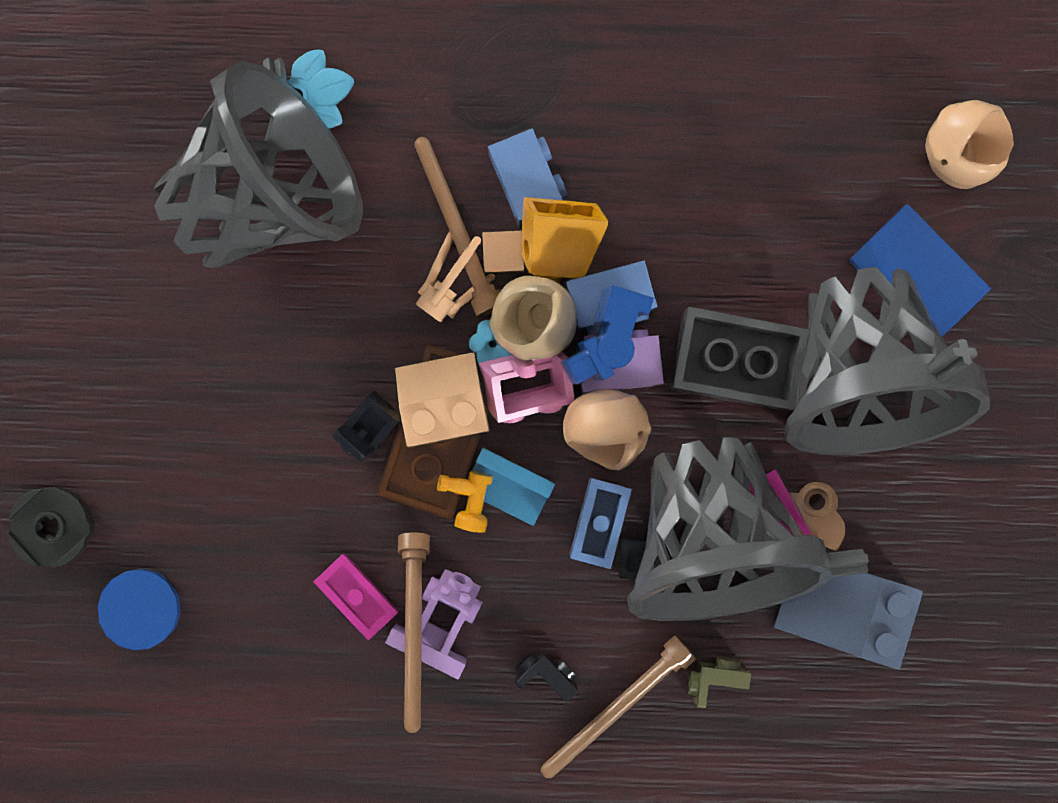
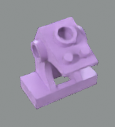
M445 569L439 580L434 577L431 578L422 596V599L427 601L428 604L422 614L421 661L459 679L466 665L467 658L450 649L464 621L472 624L481 607L482 601L476 599L481 586L473 583L468 576L462 573H453ZM438 601L460 611L450 632L428 621ZM396 623L385 643L404 653L405 627Z

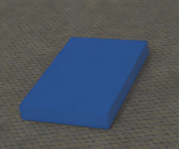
M908 204L904 205L848 260L857 271L858 269L877 267L891 284L894 270L899 268L908 271L912 280L915 281L922 299L942 337L991 290L982 278Z

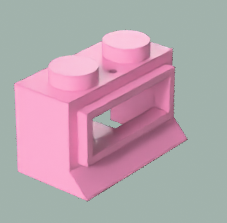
M561 352L551 358L525 361L518 359L514 355H509L478 363L484 380L489 412L498 423H515L523 420L526 415L537 412L554 413L561 410L562 406L571 404L575 400L573 385L560 363L568 357ZM549 369L551 383L502 395L501 380L517 376L531 378L536 375L537 371Z

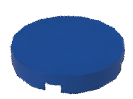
M148 569L129 570L113 578L102 591L97 606L99 623L106 636L118 646L131 650L150 649L166 640L177 627L181 614L180 596L175 587L173 588L171 583L161 573Z

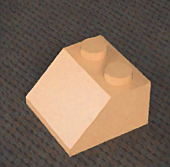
M474 352L395 368L399 409L407 447L490 431Z

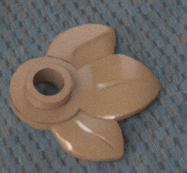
M812 482L805 485L799 493L789 492L812 535L824 540L825 547L837 551L845 537V523L836 511L838 499L835 491L825 483ZM815 496H821L825 499L824 507L819 510L813 509L810 506V501Z

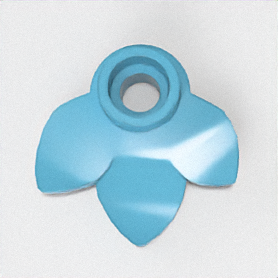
M323 50L309 51L294 62L291 78L287 80V83L295 90L303 93V98L314 108L328 129L333 128L343 122L342 116L335 105L348 95L354 85V79L341 70L326 68V57Z

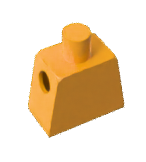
M524 197L521 256L529 273L551 279L558 284L561 283L562 277L581 278L585 276L607 229L608 220L597 203Z

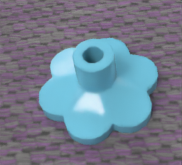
M490 320L481 321L477 325V333L469 339V348L476 353L477 362L481 363L511 355L495 340L490 329ZM490 341L493 343V348L489 346Z

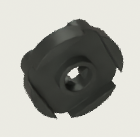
M62 487L35 489L24 494L14 504L9 519H11V532L8 533L12 549L23 561L38 567H56L74 561L85 551L90 537L95 531V523L91 518V513L86 503L77 494ZM45 517L49 520L56 519L59 525L57 528L59 532L56 536L54 534L45 536L42 533L46 527L43 522Z

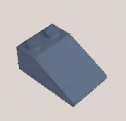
M869 573L830 578L822 587L808 594L779 604L773 627L839 651L900 670L923 591Z

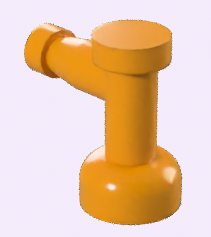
M470 471L468 479L449 478V476L445 475L439 476L438 491H450L468 496L466 510L460 511L456 515L454 526L471 532H486L487 518L481 512L487 485L492 484L493 475L480 471Z

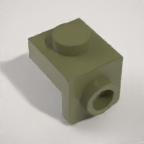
M717 657L716 663L697 661L696 671H690L688 695L693 696V702L697 707L706 708L709 685L750 689L751 672L746 667L741 666V660L734 658Z

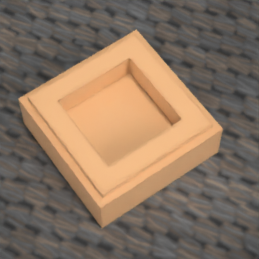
M522 231L482 232L485 274L524 272V261L521 256Z

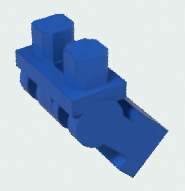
M614 285L602 291L593 322L601 326L598 335L586 338L575 344L579 352L560 362L572 384H579L592 376L594 380L604 381L615 375L614 369L624 367L632 360L635 350L633 340L631 339L637 317L650 313L653 297Z

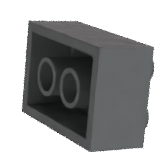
M687 307L682 313L668 389L784 412L794 411L810 330Z

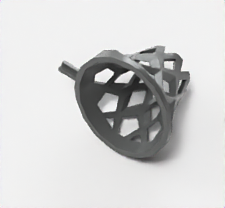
M269 57L263 61V66L239 61L211 79L210 83L215 95L213 103L197 126L183 154L154 186V190L161 193L154 205L159 220L182 218L173 242L185 254L208 252L203 258V266L215 269L277 245L326 239L336 242L357 232L364 211L363 200L354 172L338 141L314 108L297 90L287 83L285 62L281 58L273 61ZM262 107L271 115L265 140L248 142L241 128V119ZM305 150L313 164L299 184L273 179L278 152ZM229 166H234L240 175L238 188L216 191L223 171ZM318 174H320L329 189L312 187ZM191 185L187 202L173 203L179 189ZM300 201L333 204V209L315 219L300 208L298 204ZM253 203H264L266 206L257 205ZM332 218L331 224L325 223L326 220ZM199 219L222 220L218 227L220 230L219 236L192 237ZM250 220L261 221L257 224H250Z
M877 267L858 269L850 294L836 277L822 282L819 294H809L808 329L810 331L800 374L794 412L787 418L784 430L786 441L797 450L822 455H855L894 450L928 442L961 430L973 424L990 410V394L984 368L972 361L977 357L976 348H968L967 340L960 339L948 347L936 327L915 281L912 280L908 271L899 268L894 270L891 284ZM869 285L884 299L882 301L879 321L862 306ZM832 300L842 310L837 322L830 309ZM907 332L910 333L914 343V353L900 343ZM857 338L873 346L869 362L858 365L849 353L850 346ZM812 374H814V377H813V379H812V381H811V383H810V385H809V387H808V389H807V384H808V382H809V380H810ZM913 390L909 418L896 420L877 396ZM943 390L955 391L957 397L953 399ZM924 396L940 406L921 414ZM857 400L845 426L836 427L831 409ZM869 409L883 422L881 424L860 426ZM822 413L827 426L815 424L812 421L817 415Z
M723 437L716 460L705 445L698 440L682 444L676 467L668 453L663 452L654 458V464L651 467V503L646 547L636 577L634 590L628 595L627 603L629 612L638 618L657 621L700 620L745 613L781 604L808 594L822 587L830 578L868 573L867 563L869 560L867 554H864L863 549L827 553L824 540L813 535H805L770 486L755 447L751 442L743 446L739 438ZM695 459L706 470L698 495L688 480ZM734 459H735V471H734V476H733V475L731 474V472H732L733 463H734ZM750 481L754 488V496L750 493ZM728 506L734 509L729 535L717 523ZM681 518L687 523L678 541L673 527L678 519ZM778 519L791 530L792 534L778 522ZM704 545L711 549L700 552ZM666 546H667V548H668V550H669V552H670V555H671V557H672L671 560H670L668 551H667V549H666ZM658 556L661 565L654 568V562ZM774 567V572L763 575L757 568ZM736 570L749 580L729 588ZM720 574L715 590L703 592L697 579ZM685 582L692 592L672 593L677 585Z

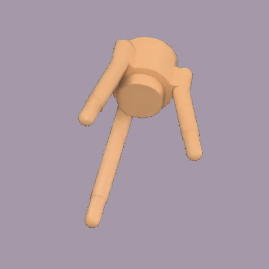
M449 232L425 283L418 291L421 297L415 304L439 322H442L446 315L453 319L460 308L473 298L471 293L474 291V288L471 287L453 302L452 300L457 294L449 288L481 243L479 236L473 238L441 283L437 280L435 283L453 242L452 235ZM489 273L486 276L488 283L495 279L493 273Z

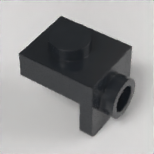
M373 391L364 399L346 423L340 426L332 436L340 443L341 448L348 455L363 462L380 447L401 422V414L376 391Z
M544 649L537 656L533 652L529 653L515 668L518 674L515 676L514 683L520 689L539 673L565 702L578 692L577 684L573 681L577 674L562 658L556 663Z

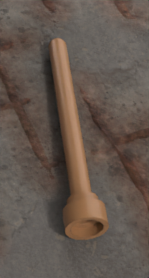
M419 137L415 141V149L461 256L466 247L471 243L470 237L430 141L425 137ZM474 251L464 267L474 288V291L471 293L473 296L471 301L472 307L477 317H483L492 314L495 300L501 291L496 290L494 284L488 283L478 256Z
M411 532L398 536V553L402 555V561L406 562L404 727L407 732L415 733L421 727L422 562H425L426 555L430 554V535Z
M674 635L663 645L665 650L660 653L662 658L542 765L541 773L545 778L554 777L672 670L675 672L680 668L686 670L697 660L695 655L677 635Z

